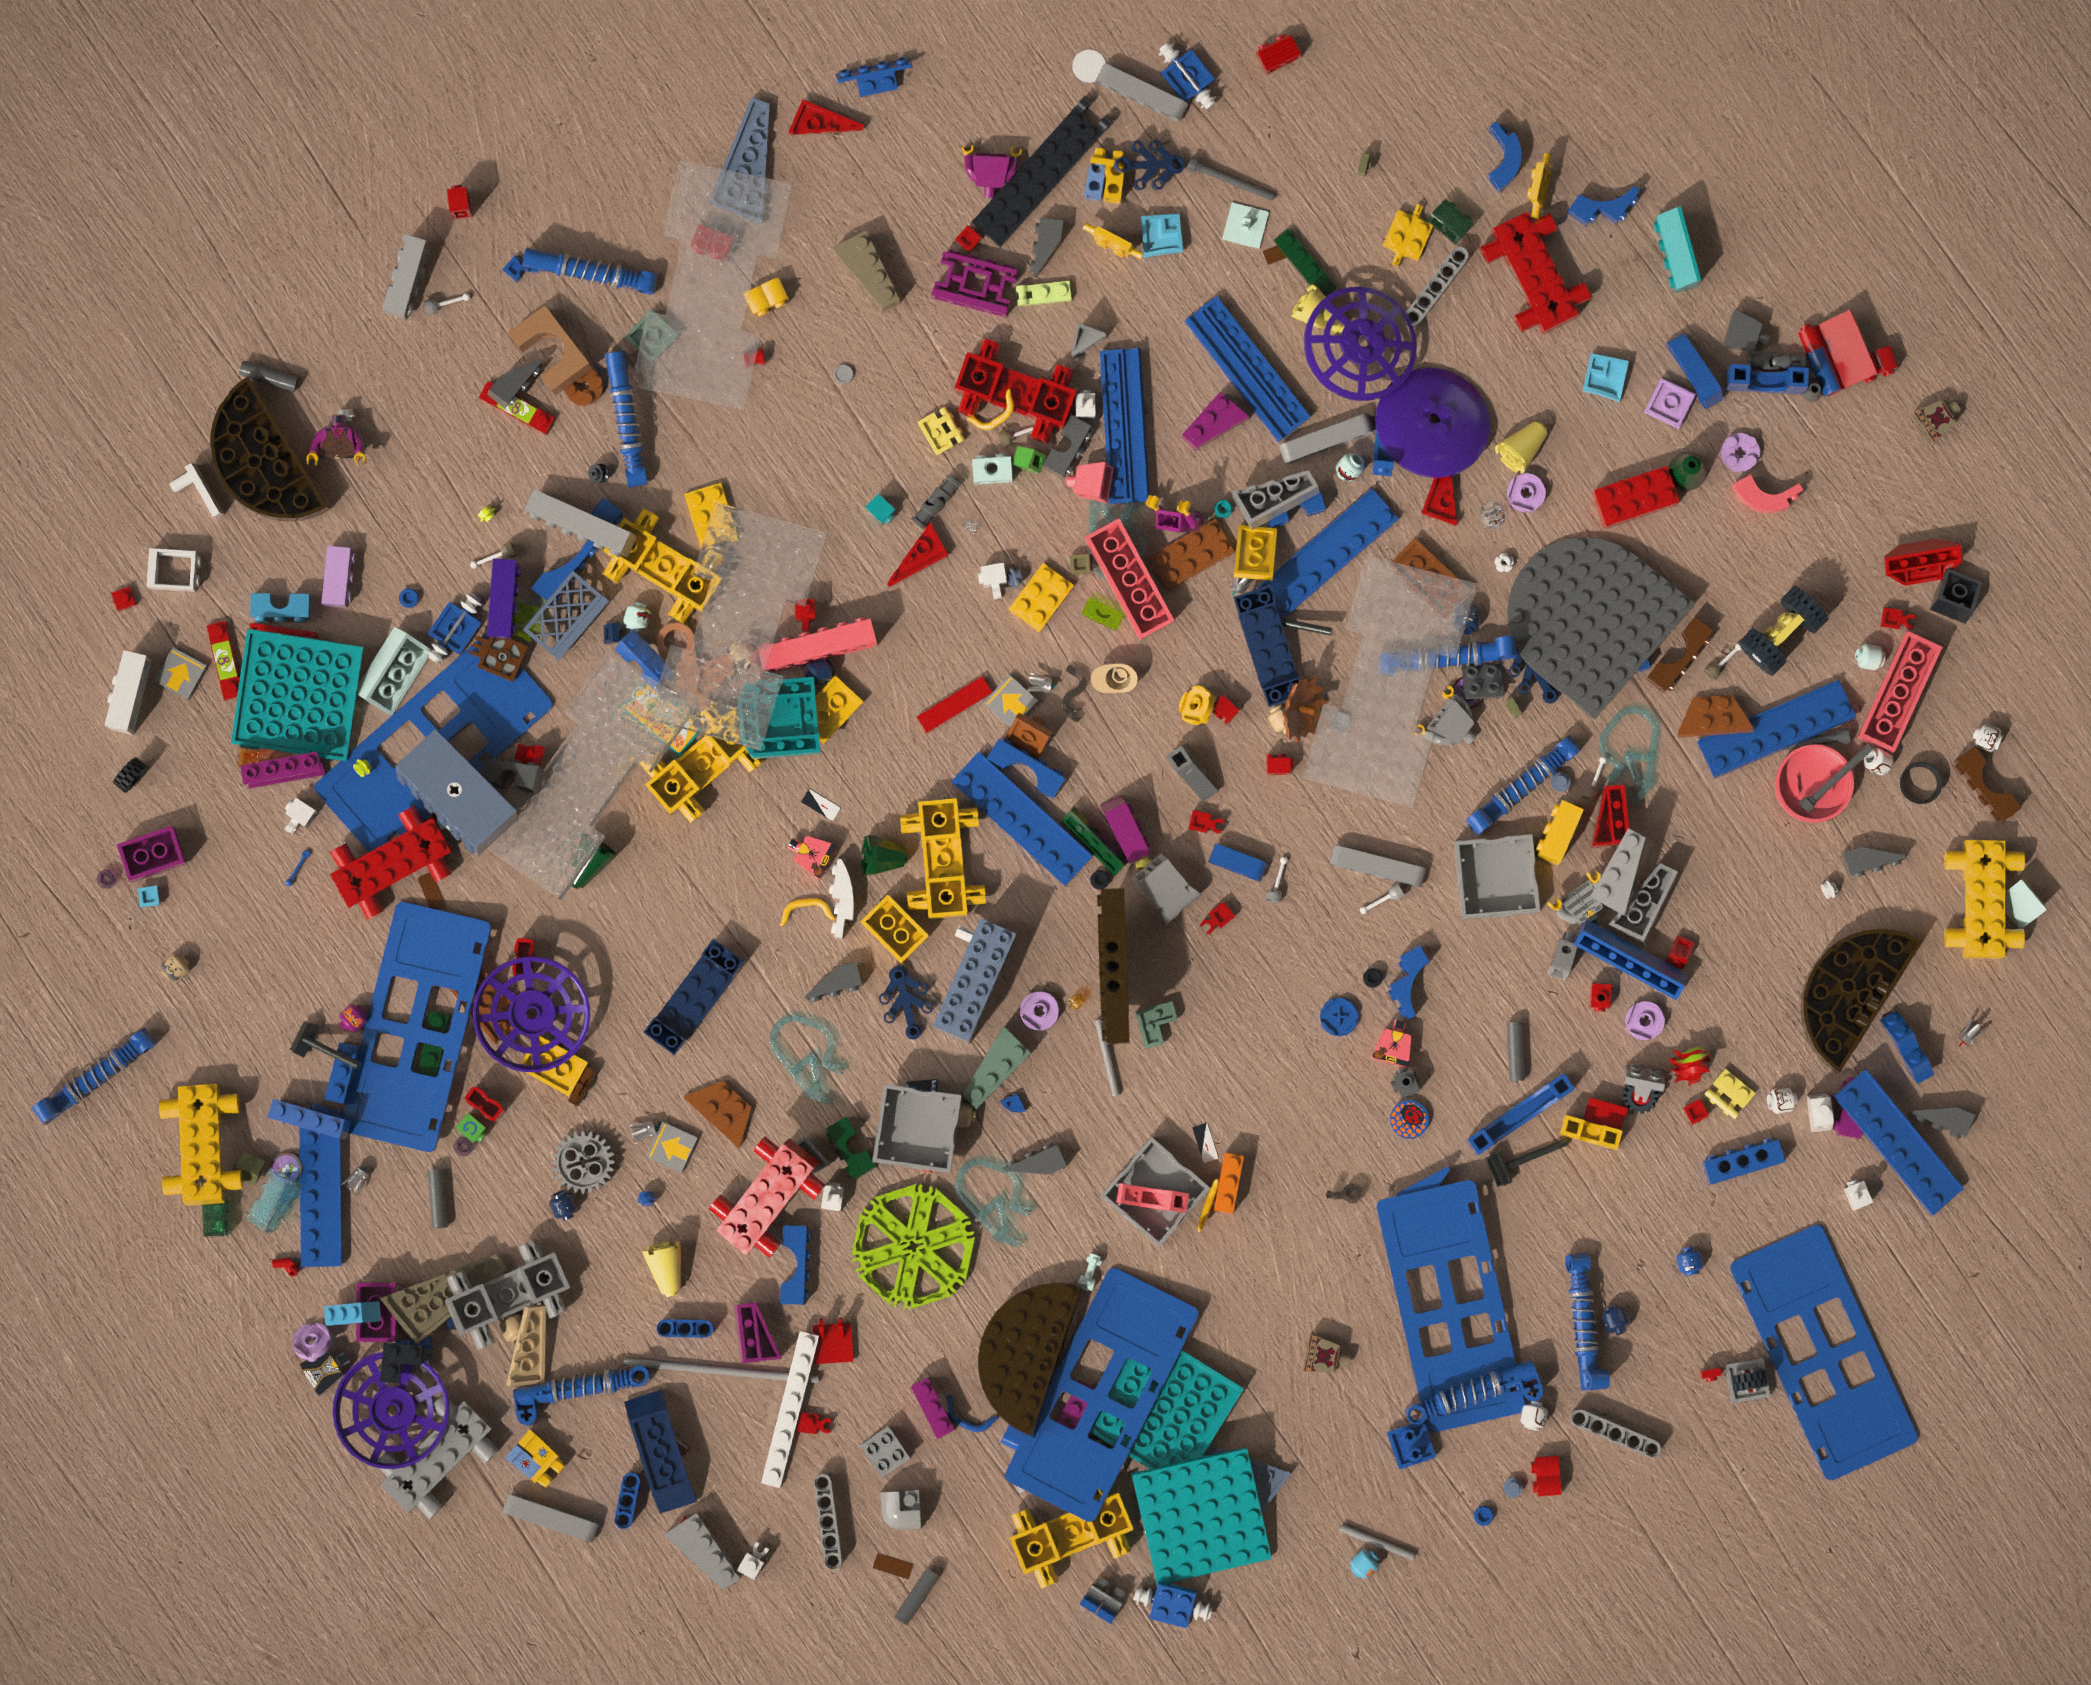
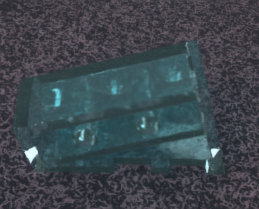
M270 1168L268 1174L271 1176L267 1184L263 1183L261 1187L263 1193L260 1199H255L247 1220L263 1232L272 1234L278 1229L282 1217L289 1212L293 1200L300 1195L303 1184L287 1172Z

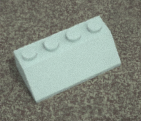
M394 627L359 682L357 695L392 716L430 655L427 651L432 650L409 634Z

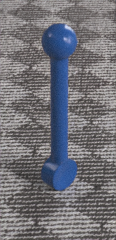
M308 850L302 852L303 857L291 877L285 882L287 886L293 885V879L306 858L310 857Z

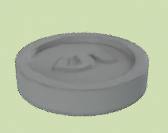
M839 365L834 370V378L840 384H847L853 378V371L848 365Z

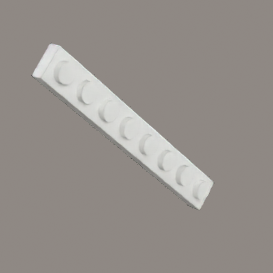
M804 1331L799 1333L761 1481L762 1484L781 1487L819 1335Z

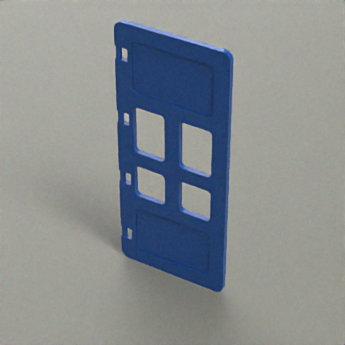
M487 634L482 636V638L489 640ZM476 641L475 643L481 645L482 642ZM471 645L347 756V761H340L316 782L315 792L368 852L389 842L388 838L393 833L397 832L401 835L407 832L398 814L415 805L423 821L427 820L432 814L424 807L423 800H417L411 794L409 786H403L397 780L396 768H393L379 753L378 747L407 721H411L427 737L436 728L424 716L421 709L437 694L444 691L460 708V712L444 727L436 730L449 742L468 723H473L488 740V744L468 761L480 773L484 762L481 764L478 760L481 755L487 752L490 755L488 759L498 757L552 708L550 698L521 666L514 683L478 668L477 666L481 658L471 655L469 652L470 650L478 652L479 649ZM532 712L535 717L526 724L523 718ZM357 759H365L371 765L370 774L361 777L355 771L353 765L357 763Z
M400 902L396 905L357 1061L361 1062V1067L354 1069L342 1116L344 1119L351 1120L348 1133L424 1152H433L437 1148L457 1062L459 1061L472 1003L485 958L486 947L492 928L488 922L406 902ZM477 942L482 943L480 955L474 954ZM395 976L418 982L410 1019L407 1024L383 1018L392 978ZM434 986L458 991L455 1010L447 1034L423 1028L431 991ZM462 1001L468 1002L465 1013L459 1012ZM379 1033L404 1039L399 1063L395 1068L372 1062ZM421 1042L443 1047L444 1049L437 1077L422 1075L412 1071L417 1047ZM447 1060L453 1061L450 1072L444 1071ZM432 1118L438 1119L435 1131L430 1130Z
M1465 1180L1379 1200L1376 1208L1419 1400L1424 1403L1425 1399L1429 1401L1428 1398L1433 1399V1396L1441 1390L1448 1395L1451 1387L1455 1389L1460 1387L1461 1383L1464 1385L1470 1383L1471 1379L1473 1381L1481 1379V1375L1486 1377L1492 1371L1497 1370L1500 1372L1516 1366L1475 1183L1471 1180ZM1475 1202L1477 1213L1470 1214L1468 1203ZM1473 1255L1476 1257L1484 1297L1479 1300L1457 1304L1448 1262ZM1488 1261L1490 1272L1483 1273L1481 1262ZM1433 1265L1442 1307L1431 1311L1415 1313L1407 1283L1406 1271ZM1488 1313L1494 1341L1489 1344L1467 1348L1461 1327V1319ZM1501 1320L1503 1331L1497 1333L1495 1321ZM1445 1322L1448 1328L1452 1351L1425 1357L1419 1336V1328ZM1518 1385L1516 1386V1391L1510 1392V1389H1507L1502 1395L1496 1393V1397L1488 1396L1486 1401L1480 1399L1476 1404H1467L1466 1408H1457L1456 1412L1451 1409V1414L1439 1415L1437 1413V1416L1432 1415L1433 1418L1428 1416V1419L1424 1422L1427 1430L1435 1433L1519 1414L1525 1405L1523 1393Z
M1811 1226L1731 1263L1730 1271L1826 1479L1835 1480L1916 1443L1917 1433L1821 1226ZM1748 1280L1752 1289L1748 1293L1745 1292L1742 1282ZM1837 1297L1842 1303L1856 1337L1837 1347L1831 1348L1813 1309ZM1799 1315L1817 1354L1793 1366L1788 1360L1774 1327L1782 1321ZM1771 1336L1774 1337L1777 1347L1772 1349L1767 1340ZM1862 1351L1875 1377L1863 1385L1849 1389L1838 1366V1362ZM1824 1369L1835 1391V1397L1811 1407L1799 1384V1379ZM1797 1391L1803 1401L1799 1404H1796L1792 1395ZM1824 1447L1828 1458L1823 1460L1818 1452V1449Z
M1112 1268L1108 1270L1054 1375L1034 1438L1026 1435L1023 1436L1005 1472V1479L1009 1483L1086 1522H1093L1097 1518L1198 1318L1197 1309L1119 1269ZM1180 1326L1186 1328L1182 1339L1176 1336ZM1089 1340H1094L1114 1351L1095 1389H1090L1070 1378ZM1127 1359H1132L1152 1370L1135 1407L1132 1409L1109 1398V1393ZM1153 1380L1159 1383L1154 1393L1148 1390ZM1062 1392H1067L1087 1403V1407L1074 1430L1050 1419V1415ZM1101 1411L1125 1422V1427L1113 1449H1109L1088 1438V1434ZM1125 1435L1131 1437L1127 1447L1121 1445ZM1098 1489L1104 1491L1099 1502L1093 1499Z

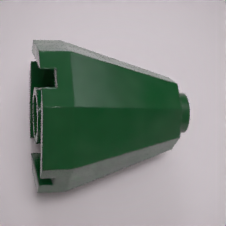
M864 836L861 854H864V859H861L863 875L871 876L901 868L908 862V852H905L904 847L877 836Z

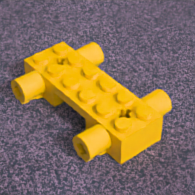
M643 508L634 524L623 518L618 526L637 536L634 549H631L628 557L621 555L618 558L609 553L610 549L604 548V553L612 557L602 574L619 584L627 569L633 570L677 598L668 615L685 624L693 609L704 614L724 582L716 573L725 558L717 552L708 549L698 564L692 559H688L650 534L660 518ZM698 582H700L699 585L701 588L693 590L694 588L692 584H697Z
M715 702L700 713V716L711 729L676 761L674 759L670 764L666 765L656 753H653L641 763V766L652 778L645 786L671 816L680 810L691 824L705 813L703 807L694 797L727 768L739 760L749 773H752L765 761L763 758L752 759L741 742L738 713L733 709L725 715ZM730 733H732L733 735L737 734L735 737L736 740L734 742H732V740L730 742L728 741V735ZM672 783L673 785H678L675 792H669V785Z
M957 798L918 802L919 813L900 814L902 834L921 832L926 890L907 892L908 910L928 909L929 919L968 916L967 905L986 904L985 885L965 886L960 828L979 827L977 807L958 809ZM937 816H941L942 819H945V822H942V825H938L937 822H934V819H937ZM944 893H948L949 896H952V899H949V902H945V900L941 899V896H944Z
M1966 840L1963 842V851L1945 850V870H1963V881H1965V919H1963V928H1945V947L1963 948V958L2002 959L2005 958V948H2024V929H2005V871H2024V852L2005 851V841ZM1984 856L1988 859V863L1983 865V862H1980V859ZM1983 934L1988 937L1985 943H1983V940H1980V936Z
M217 1084L179 1086L178 1098L159 1100L160 1118L179 1117L181 1175L162 1177L164 1195L182 1194V1202L186 1206L225 1203L226 1190L243 1189L242 1171H224L220 1148L221 1114L240 1112L238 1094L220 1095V1088ZM202 1103L204 1106H200V1110H198L196 1106ZM205 1180L206 1182L201 1187L199 1183Z
M1098 1489L1093 1499L1099 1502L1104 1491ZM1119 1492L1111 1496L1108 1494L1097 1518L1093 1522H1086L1071 1513H1067L1037 1526L1030 1508L1011 1515L1018 1534L1009 1537L1023 1573L1026 1574L1034 1571L1040 1588L1059 1581L1052 1565L1053 1562L1093 1545L1107 1541L1113 1559L1131 1552L1125 1533L1134 1529ZM1105 1513L1113 1515L1112 1523L1107 1524V1522L1102 1521ZM1032 1543L1041 1546L1038 1549L1039 1553L1034 1554V1551H1030Z

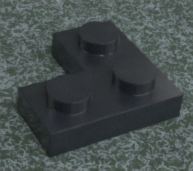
M384 1343L380 1382L401 1384L402 1365L422 1366L424 1346Z

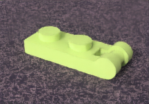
M1069 281L1016 287V293L1019 294V300H1017L1019 307L1072 301ZM1032 292V298L1027 299L1026 293Z

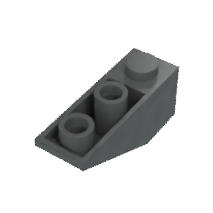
M1040 218V223H1036L1035 234H1038V241L1033 243L1032 253H1036L1035 261L1031 260L1030 266L1033 278H1037L1061 244L1063 220Z
M538 359L501 375L489 389L487 395L505 409L509 404L513 406L519 398L517 396L519 391L522 390L524 392L530 384L528 380L531 376L536 377L541 371L540 365L542 360Z
M1188 743L1183 744L1166 756L1176 772L1203 802L1219 792Z
M1866 847L1856 848L1841 854L1847 875H1853L1854 878L1865 875L1864 871L1870 869L1872 873L1883 870V866L1890 864L1891 867L1902 864L1901 860L1906 858L1902 854Z
M857 962L836 967L805 996V999L810 1000L812 1003L822 1000L821 996L828 994L830 998L841 995L840 991L848 990V993L860 990L859 986H862Z
M1958 1107L1910 1112L1914 1116V1120L1920 1123L1927 1121L1932 1124V1128L1939 1131L1943 1129L1950 1131L1949 1135L1958 1139L1961 1136H1967L1975 1117L1974 1114Z
M1051 1143L1042 1147L1043 1151L1035 1154L1033 1151L1024 1155L1025 1159L1020 1162L1015 1159L1006 1163L1007 1167L1004 1168V1171L1049 1175L1067 1167L1058 1145L1053 1146Z

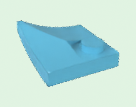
M1179 214L1141 216L1143 258L1183 252Z
M1591 353L1583 392L1620 402L1629 361Z

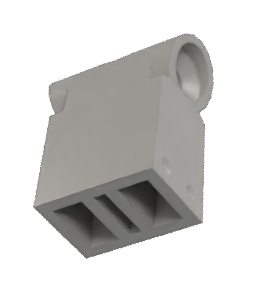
M1159 854L1132 878L1138 888L1155 906L1157 914L1165 926L1179 915L1182 908L1191 905L1202 895L1188 885L1171 862L1162 854Z

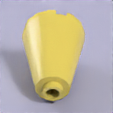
M1314 284L1307 288L1308 294L1300 297L1292 311L1293 314H1291L1293 318L1307 323L1313 309L1320 301L1326 298ZM1323 307L1313 326L1324 330L1332 314ZM1336 319L1330 333H1341L1345 326Z
M1534 421L1499 442L1495 447V451L1497 454L1500 452L1502 455L1500 460L1509 469L1516 473L1520 470V474H1523L1546 438L1547 428L1542 422Z
M669 1241L648 1246V1251L642 1249L643 1256L661 1293L666 1294V1297L677 1295V1291L681 1289L680 1241H674L675 1244L670 1245Z

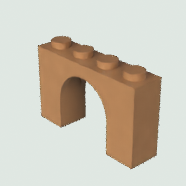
M544 305L509 331L508 334L522 353L544 338H556L564 344L562 359L541 376L552 393L557 396L592 369L589 364L592 360L586 352H580L578 348L581 346L574 337L570 339L567 335L569 330L566 326L556 321L559 317L553 309L548 310Z

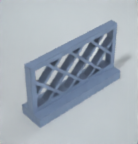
M572 570L522 630L552 656L560 660L609 601ZM572 577L579 581V589L569 590L568 582ZM582 591H591L596 596L591 602L583 603ZM580 592V603L570 604L569 593ZM559 593H566L567 604L556 605V596ZM581 605V614L578 617H571L570 606ZM556 607H567L568 618H557ZM546 608H554V619L544 620L543 611ZM568 620L569 628L565 632H558L557 621ZM555 621V632L545 633L544 622ZM541 622L542 634H533L529 628L533 623ZM556 635V643L552 648L546 645L545 636Z

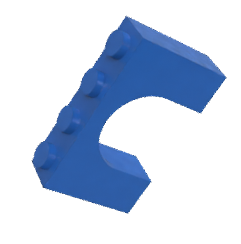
M1731 364L1726 371L1725 391L1802 395L1808 388L1809 368L1789 367L1784 372H1757L1750 370L1751 365Z

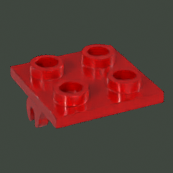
M838 1317L839 1324H824L822 1318L819 1319V1325H812L813 1334L819 1335L814 1354V1364L854 1362L851 1323H843V1318Z

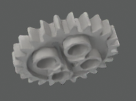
M585 1131L581 1132V1136L574 1132V1138L566 1135L568 1141L560 1140L563 1146H556L555 1148L559 1153L552 1154L557 1158L556 1161L551 1162L557 1165V1168H554L552 1171L559 1172L555 1178H562L563 1180L560 1185L563 1186L567 1183L568 1191L574 1187V1193H577L579 1189H581L582 1194H585L586 1189L593 1193V1187L600 1190L599 1184L606 1185L604 1179H611L608 1171H614L613 1168H610V1165L615 1163V1161L610 1160L614 1153H608L611 1146L605 1147L606 1140L604 1139L600 1142V1135L593 1138V1132H590L588 1136H586ZM589 1145L595 1147V1153L592 1156H587L585 1153V1149ZM570 1150H574L577 1155L573 1161H568L566 1158V1154ZM582 1157L585 1160L600 1157L598 1161L586 1163L585 1168L582 1165L569 1169L566 1167L569 1164L581 1162ZM593 1164L600 1166V1172L597 1175H593L590 1172ZM575 1169H579L582 1173L581 1178L578 1180H574L571 1176L572 1171Z

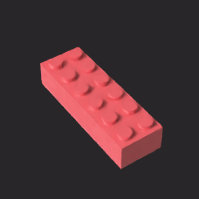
M1120 519L1084 537L1139 640L1174 622L1169 609Z
M862 617L856 619L855 623L852 624L843 622L837 624V628L829 629V627L818 629V633L810 634V632L799 634V638L791 639V637L780 639V643L773 644L772 642L761 644L758 652L765 675L806 665L819 658L829 659L878 646L871 619Z
M1909 631L1903 634L1859 730L1857 739L1872 744L1876 748H1881L1890 754L1895 752L1941 652L1942 646Z

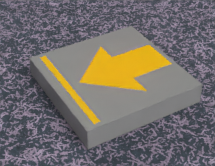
M172 647L154 681L189 700L207 665Z
M1008 675L983 704L1010 728L1017 714L1020 712L1026 715L1038 700L1027 692L1011 675Z
M662 1121L646 1157L682 1173L698 1138Z

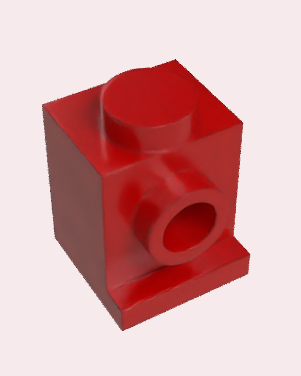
M1224 695L1220 698L1216 696L1212 713L1219 720L1223 718L1225 720L1223 724L1227 726L1240 710Z
M1267 754V775H1290L1291 770H1294V758H1286V754H1276L1274 758H1271V754Z
M1592 983L1590 985L1589 1008H1594V1012H1606V1009L1610 1008L1612 984ZM1599 994L1604 995V1001L1598 1000Z

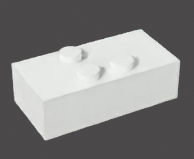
M123 650L118 673H115L112 684L115 685L114 690L108 696V703L110 705L104 726L110 730L131 735L134 733L152 660L146 655Z

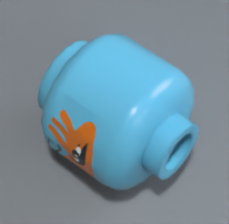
M1361 1550L1351 1559L1350 1569L1358 1578L1367 1579L1379 1569L1378 1560L1380 1559L1374 1551Z

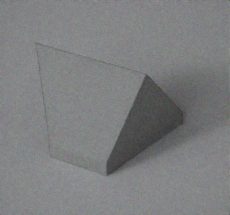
M1077 323L1071 352L1073 359L1105 340L1106 334Z

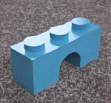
M251 593L250 617L255 619V622H267V619H275V622L283 623L286 622V619H294L296 623H305L306 620H311V596L309 594H290L288 605L283 609H276L273 606V596L271 594Z
M380 1302L324 1306L326 1326L381 1321Z

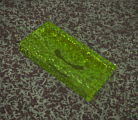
M1089 597L1081 615L1116 632L1124 613Z

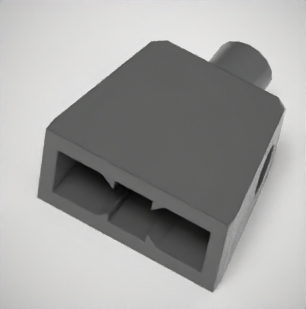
M1734 310L1722 348L1753 352L1756 344L1768 346L1771 336L1760 333L1762 328L1761 322Z

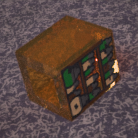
M238 745L237 766L257 763L259 761L260 749Z

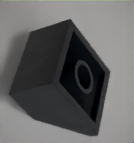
M1946 568L1935 591L1930 610L1966 624L1974 613L1982 582Z

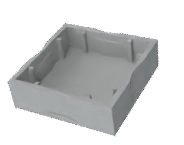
M1532 834L1509 836L1493 840L1455 841L1453 843L1461 920L1537 914L1540 912L1538 885L1534 872L1535 855Z
M884 1084L872 1162L951 1174L962 1096Z
M1151 1137L1100 1197L1156 1246L1160 1247L1208 1192L1210 1187ZM1119 1183L1188 1193L1187 1212L1165 1211L1117 1203Z

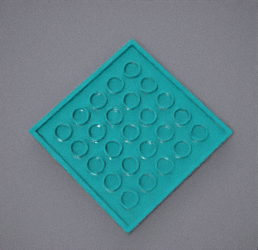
M248 628L231 744L295 754L317 752L321 758L347 761L364 646Z
M1181 1350L1128 1456L1148 1469L1203 1457L1244 1388ZM1127 1359L1109 1393V1398L1130 1409L1134 1408L1152 1370L1132 1359ZM1153 1380L1148 1390L1154 1393L1159 1383ZM1101 1411L1090 1432L1114 1447L1125 1427V1422ZM1125 1435L1121 1445L1127 1447L1131 1437Z
M1247 1447L1131 1473L1157 1585L1159 1581L1171 1583L1272 1559Z

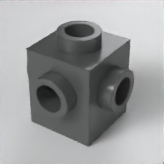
M1407 1068L1395 1071L1396 1075L1393 1076L1394 1081H1391L1394 1092L1399 1093L1401 1099L1420 1092L1418 1087L1420 1080L1417 1072L1413 1073L1412 1069L1407 1071ZM1403 1079L1408 1080L1409 1084L1407 1086L1402 1083Z

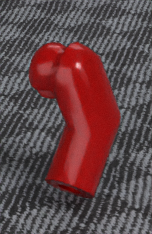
M291 1258L272 1259L273 1269L284 1268L291 1277H295L299 1273V1266Z

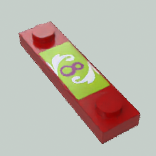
M487 381L478 397L480 400L547 435L555 421V417L520 398L517 399L513 406L509 404L506 409L487 395L489 389L493 386V383Z
M226 621L206 625L224 701L235 699L238 696L240 679Z

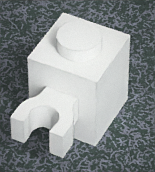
M1081 390L1080 393H1076V418L1095 419V393H1091L1090 390Z
M1004 563L981 566V572H978L979 584L983 583L984 588L992 587L994 600L1001 599L999 585L1007 584Z
M297 798L294 801L290 800L285 808L287 810L285 814L292 819L284 830L293 835L299 824L307 828L317 814V811Z
M1856 1179L1847 1183L1848 1187L1844 1188L1852 1210H1857L1873 1203L1864 1181L1859 1182Z
M829 1182V1186L826 1185L823 1191L821 1209L841 1211L844 1188L840 1187V1183Z
M758 1542L753 1547V1554L746 1553L737 1571L753 1580L756 1579L765 1563L761 1560V1557L769 1551L766 1547L764 1552H758L757 1547L760 1544Z

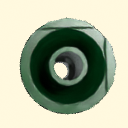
M1680 453L1671 460L1668 466L1673 484L1680 490L1691 491L1697 489L1706 478V465L1694 453Z
M590 834L583 835L567 877L568 883L576 889H579V887L584 888L617 856L610 846L601 840H593L595 837Z

